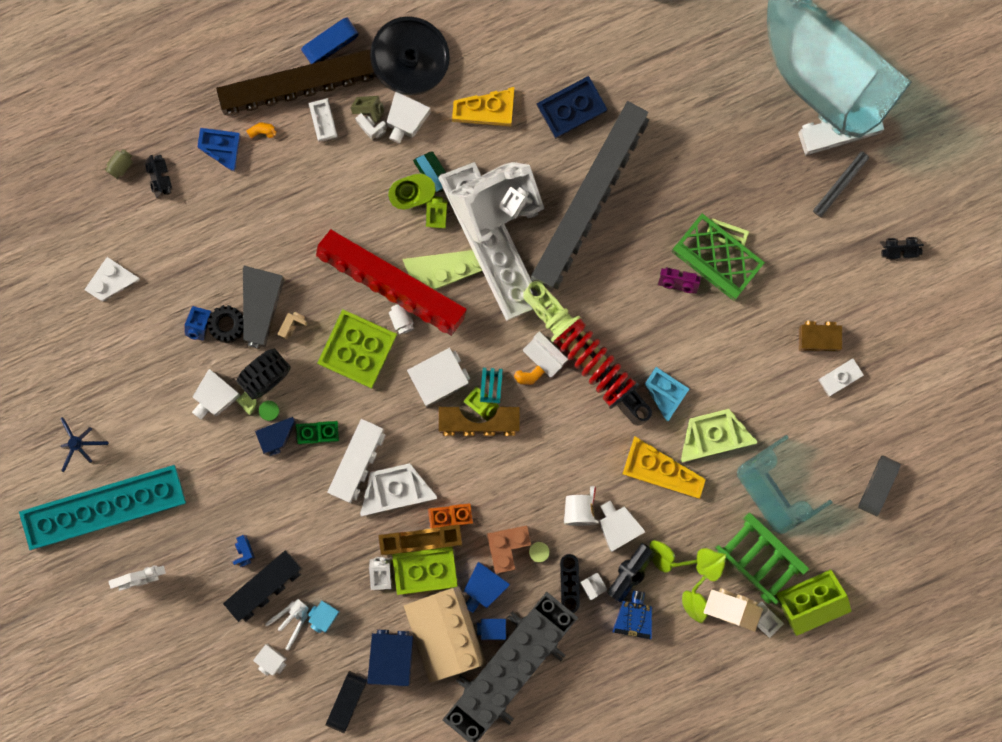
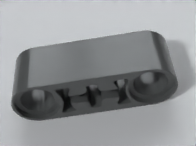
M884 455L880 457L860 500L859 509L876 517L879 515L899 472L901 463Z

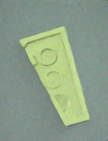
M473 250L403 259L408 275L434 290L483 272Z

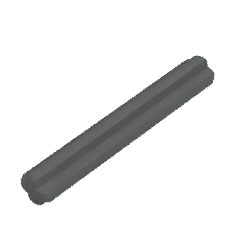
M859 153L814 208L813 212L817 216H823L867 162L869 156L866 153Z

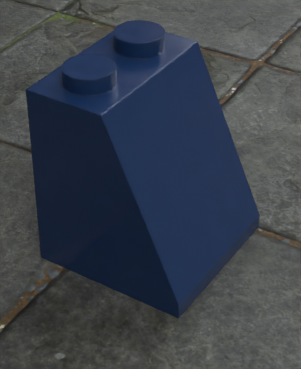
M377 629V633H372L367 684L409 686L411 684L414 636L409 635L410 631H397V634H389V630Z

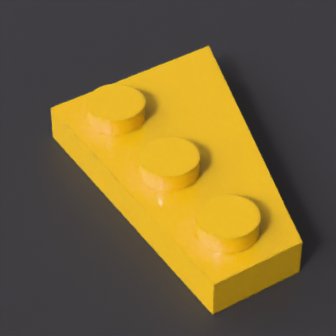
M510 87L508 90L500 92L493 91L482 96L475 95L454 100L452 122L511 126L515 87Z

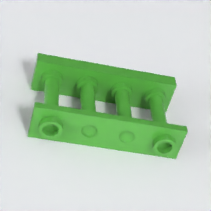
M749 512L742 518L745 521L744 527L724 548L717 545L715 549L718 553L726 554V560L762 593L760 597L766 603L770 604L772 602L777 604L779 601L774 597L794 574L800 573L804 575L809 568ZM755 531L760 536L758 538L759 541L737 562L729 554L749 532ZM770 545L775 550L773 552L774 555L754 576H751L744 568L764 546ZM785 559L790 564L788 566L789 569L767 591L759 582L779 560Z

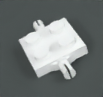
M164 566L146 567L142 571L109 581L110 589L118 587L120 591L132 586L138 587L159 580L158 576L166 574Z

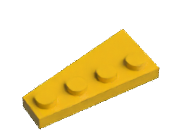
M634 436L622 475L700 499L706 479Z

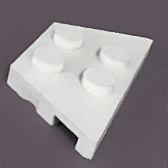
M410 463L370 472L360 514L361 516L435 500L437 496Z

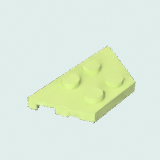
M730 409L690 418L681 455V463L757 444V440L737 420Z

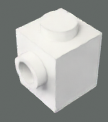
M265 644L253 660L260 666L258 669L266 676L269 674L273 676L276 672L280 674L287 665L284 663L287 658L269 644Z

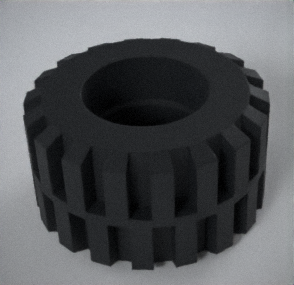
M275 348L270 349L247 365L236 381L252 400L258 399L279 384L287 376L291 366Z

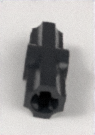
M641 543L630 560H625L619 566V575L607 591L608 594L622 603L631 588L643 581L645 577L644 570L656 552L646 544Z

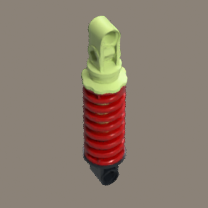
M531 282L525 289L523 297L533 308L537 316L546 323L545 327L553 332L554 335L551 341L559 347L561 346V352H570L567 356L568 360H577L574 365L575 368H584L581 374L583 377L591 376L589 379L590 385L600 382L596 387L597 393L607 390L603 400L610 409L618 406L631 423L636 426L643 425L652 416V410L635 391L640 384L631 378L625 383L628 372L623 371L617 374L621 369L620 363L610 366L614 356L609 355L606 357L607 348L601 347L599 349L597 347L600 344V340L594 339L592 341L590 339L593 336V332L591 330L583 331L586 324L579 315L574 318L568 314L569 310L563 308L541 282ZM530 289L536 290L538 296L532 295ZM637 411H641L644 414V419L638 417Z

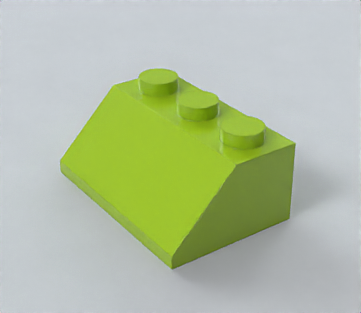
M828 570L776 594L785 617L796 636L852 612L848 596L832 570Z

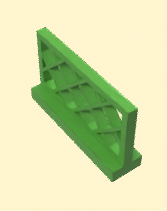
M703 213L672 249L674 255L733 301L736 300L765 263ZM701 220L709 224L710 232L698 233L697 225ZM710 235L711 246L700 247L699 236ZM713 235H723L725 237V245L714 246ZM689 237H696L697 248L689 249L683 243ZM737 246L740 249L741 257L730 258L729 247ZM726 248L727 259L716 260L715 249ZM712 249L713 260H703L700 250ZM753 259L758 265L754 270L746 271L744 260ZM742 260L743 271L731 272L730 261ZM728 262L729 273L718 272L716 263ZM746 273H751L749 277L746 278ZM743 274L744 283L740 288L733 283L732 275Z

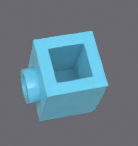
M321 601L318 607L314 605L308 616L311 618L308 622L312 624L311 628L321 634L322 631L327 632L340 611L325 601Z

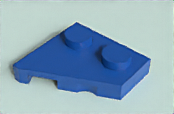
M200 128L198 149L235 172L240 133Z

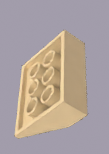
M460 586L404 605L430 683L486 664Z

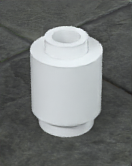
M398 304L391 307L392 311L389 312L395 331H398L399 335L412 331L414 329V322L411 314Z

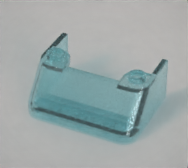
M787 435L747 460L737 469L738 479L773 531L779 534L790 531L833 503L830 499L812 509L805 501H798L791 506L768 472L777 464V456L772 449L789 438Z

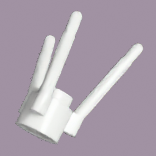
M297 599L272 617L265 625L269 626L289 611V617L278 628L279 631H282L293 618L298 620L301 617L286 647V650H290L304 621L308 618L307 612L310 609Z

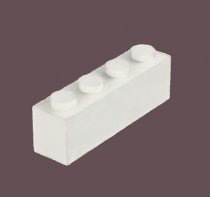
M866 106L859 109L860 112L852 114L850 111L841 114L840 118L834 120L833 117L821 120L822 123L820 124L808 123L803 125V129L798 134L805 156L881 134L884 127L878 108Z
M363 419L360 420L327 493L349 503L352 500H357L360 489H358L360 482H365L369 473L366 469L369 463L373 464L377 456L375 452L377 445L381 446L386 435L383 434V428Z

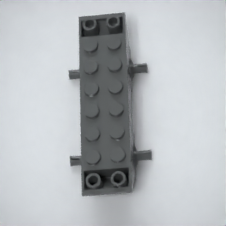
M548 592L542 596L529 614L522 619L513 611L510 613L516 618L515 620L510 615L507 617L516 624L515 631L476 679L469 682L462 675L459 676L460 679L457 678L456 682L465 688L463 695L442 720L468 742H478L494 721L499 718L510 725L511 722L509 720L513 721L514 718L505 710L519 690L547 656L552 654L560 662L563 659L558 654L563 658L566 656L557 648V645L578 617Z

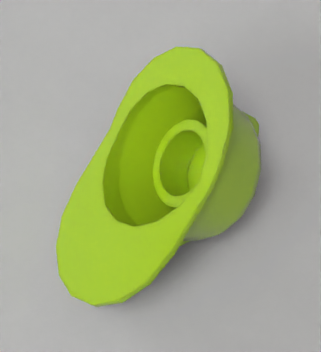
M420 173L401 178L389 188V201L394 207L402 210L424 204L434 196L436 190L435 183L429 176Z

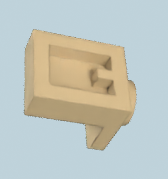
M296 312L293 315L288 313L278 332V336L287 340L288 336L291 337L296 329L295 322L306 327L305 317Z

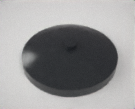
M406 16L393 19L380 28L371 45L370 60L377 78L387 88L403 95H420L435 88L444 78L449 66L450 53L444 36L433 24L421 18Z

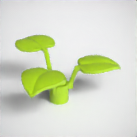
M656 540L651 541L650 548L656 552L652 561L662 572H670L672 566L679 567L697 563L696 569L703 577L693 587L692 592L688 590L683 592L682 604L692 619L699 623H704L708 617L707 614L703 613L707 601L701 594L696 593V590L706 578L710 581H716L721 577L725 567L726 554L702 548L698 551L696 560L675 563V554L670 547Z

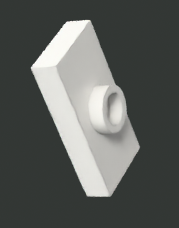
M328 98L309 103L318 142L338 138Z
M851 359L818 380L827 395L831 396L864 375L855 360Z

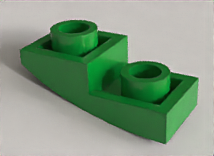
M338 421L295 424L297 445L339 441Z

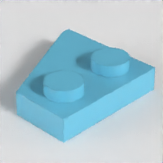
M655 367L644 384L667 422L689 391L688 387Z

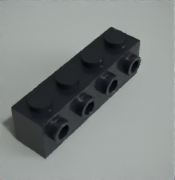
M285 550L228 598L223 605L238 622L244 620L246 623L255 615L253 613L254 610L258 607L262 609L270 602L268 598L274 593L277 596L285 590L286 587L284 585L289 580L294 582L302 575L300 571L303 568Z

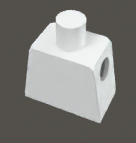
M396 92L387 119V126L393 129L389 139L400 144L404 134L413 138L430 115V107Z
M209 369L193 395V398L199 402V405L192 413L201 420L209 411L213 415L218 416L241 395Z
M611 500L600 506L606 517L600 520L599 523L611 552L645 532L625 507L616 511Z

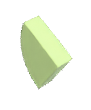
M244 392L236 401L251 415L256 407L257 399L252 400Z

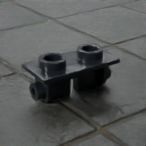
M150 155L145 162V169L151 177V191L155 193L156 198L162 192L164 195L171 194L173 188L170 177H162L161 175L168 172L165 158H162V155H157L154 158L153 155Z
M907 237L906 240L887 238L886 241H880L882 247L885 248L881 250L882 258L898 259L900 258V251H903L904 258H918L919 255L923 254L922 247L919 246H924V244L917 237Z

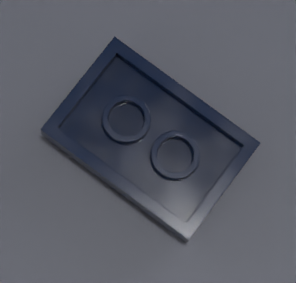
M589 76L536 103L555 139L608 111Z

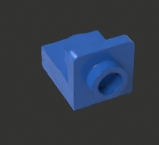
M192 306L184 325L185 336L193 340L199 339L204 341L205 330L209 323L208 318L211 316V311Z
M247 535L239 536L236 538L237 543H235L239 555L242 554L243 557L232 562L234 565L239 564L240 567L251 564V559L255 558Z

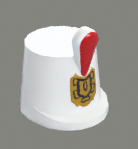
M595 486L590 487V496H566L564 525L588 526L599 524V521L594 519L593 510L596 493Z

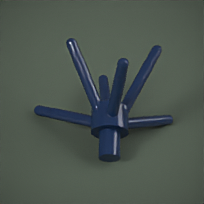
M63 417L60 419L70 437L68 443L61 444V448H70L61 469L62 472H65L74 451H79L89 463H92V459L82 447L109 445L108 441H83L82 439L92 430L91 427L77 437L72 434Z

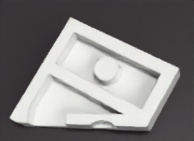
M107 257L85 288V291L103 302L110 298L111 295L121 292L127 286L137 283L140 279Z

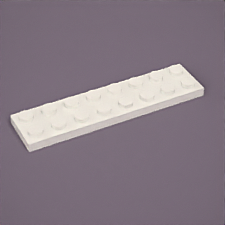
M475 162L442 174L438 179L506 321L533 310L523 297L525 289L532 281L505 224L491 230L492 235L487 242L478 243L473 241L449 199L448 193L481 176ZM530 289L532 295L538 296L536 290Z

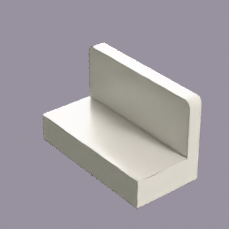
M540 331L523 349V352L536 365L540 366L550 378L568 361Z

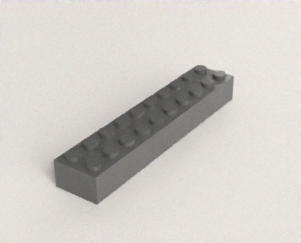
M629 101L626 102L532 273V282H541L551 293L554 288L559 289L564 277L562 276L563 272H568L573 263L572 255L578 254L583 243L581 241L582 237L586 238L592 228V223L590 222L592 219L596 220L602 208L600 204L601 202L606 203L611 192V184L616 185L621 173L619 169L621 167L625 168L631 155L629 151L635 150L640 139L639 133L643 134L650 120L647 118L648 111Z

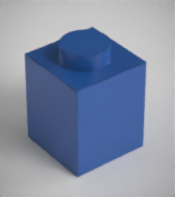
M481 619V623H477V635H481V640L506 639V619Z

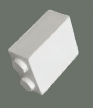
M448 348L407 370L426 407L469 385L467 380L470 377L465 368L461 370L458 364L461 360L456 350L452 352Z

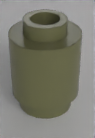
M124 149L121 152L116 150L106 164L105 171L118 180L133 163L131 160L132 155Z

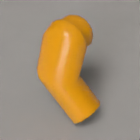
M259 122L246 130L250 139L260 133L266 134L268 138H273L276 135L275 127L264 122Z
M537 366L531 373L519 370L514 374V378L521 385H532L545 371L540 366Z

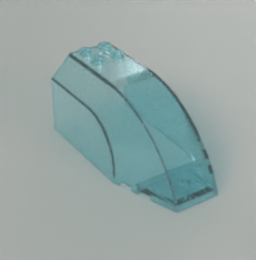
M768 0L767 31L769 44L775 63L790 88L819 114L818 118L827 124L829 122L833 126L832 130L840 136L844 134L849 138L851 136L860 138L880 125L912 81L838 19L834 22L826 16L828 12L823 8L817 7L812 3V0Z

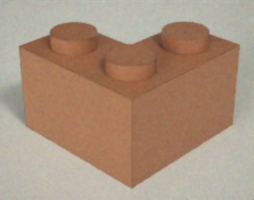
M527 525L487 534L495 574L515 570L511 550L531 546Z

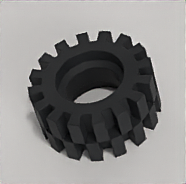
M229 305L215 308V311L211 312V316L208 318L209 325L207 326L211 335L218 341L225 343L236 341L235 339H239L240 335L244 333L242 314L235 307L233 308ZM223 317H231L233 319L234 327L230 331L224 332L219 328V321Z

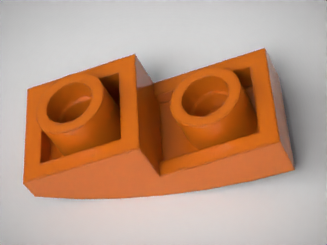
M470 503L428 509L430 529L473 523Z

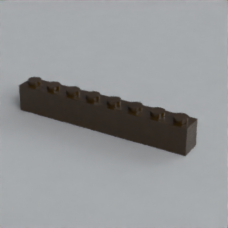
M369 49L217 87L216 90L223 114L233 116L239 114V111L242 110L253 111L258 109V106H273L278 104V101H293L298 96L305 95V97L315 95L318 91L324 90V92L335 90V87L342 85L343 87H349L358 81L369 82L377 76L371 65Z

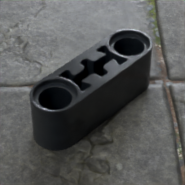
M566 554L560 560L561 604L564 605L568 598H573L576 601V607L570 611L575 613L580 607L579 561L575 555ZM571 557L574 559V568L567 569L564 567L563 562L565 558ZM563 571L569 573L576 571V576L571 575V580L576 583L575 586H572V592L576 591V596H564V592H568V586H564V582L568 581V575L563 576Z
M351 671L348 672L325 726L343 734L345 733L365 688L367 678Z

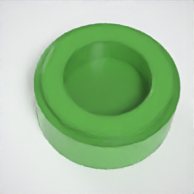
M265 401L260 405L259 414L264 420L273 421L279 416L280 410L275 402Z

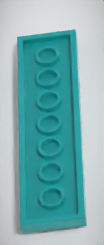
M171 465L19 511L29 550L32 551L187 503L176 465Z

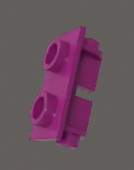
M668 267L665 269L661 268L658 281L659 286L697 294L701 277L697 276L696 273L683 271L682 277H679V270Z

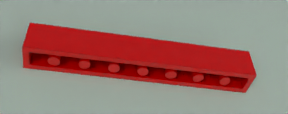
M332 229L329 230L317 246L316 257L322 262L332 265L339 272L349 275L356 282L366 285L373 292L383 295L390 302L398 304L407 312L413 313L424 322L437 327L441 332L452 336L463 322L467 311L465 307Z

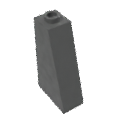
M244 265V341L248 343L249 347L260 349V346L266 347L285 278L283 275Z

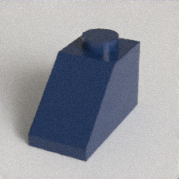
M294 417L255 431L263 454H269L271 457L281 453L280 449L285 448L296 424Z

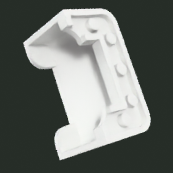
M515 162L504 164L448 193L453 207L473 241L478 243L487 242L492 235L491 230L514 219L498 208L510 187L517 190L520 187L529 193L528 197L533 200L532 203H525L518 216L532 218L544 209L530 165Z

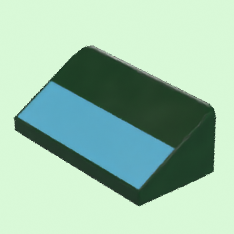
M431 151L415 158L413 162L419 172L429 176L435 183V193L443 192L444 189L438 177L445 174L446 171L434 152Z

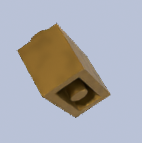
M805 321L799 327V351L839 352L842 350V325H837V322H825V325H817L815 321Z

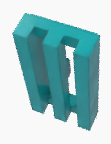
M483 367L480 402L500 403L503 369L495 371V368H491V371H488L487 368ZM486 376H490L488 397H484ZM494 377H498L496 398H492Z

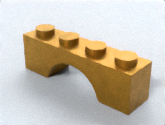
M439 407L438 431L443 433V436H455V433H463V436H475V433H483V436H495V433H503V436H515V433L520 432V407H499L496 415L484 423L469 421L463 416L459 407Z
M460 524L378 535L381 556L463 545Z

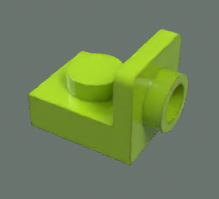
M433 196L427 202L426 227L446 228L448 200L440 196Z
M476 386L463 402L488 421L490 417L495 415L499 405L497 403L480 402L481 389Z

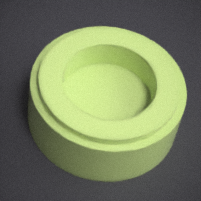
M536 542L530 547L529 555L533 561L543 562L549 556V548L545 543Z

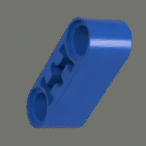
M346 17L306 43L301 48V51L310 64L321 62L359 36V32L349 18Z

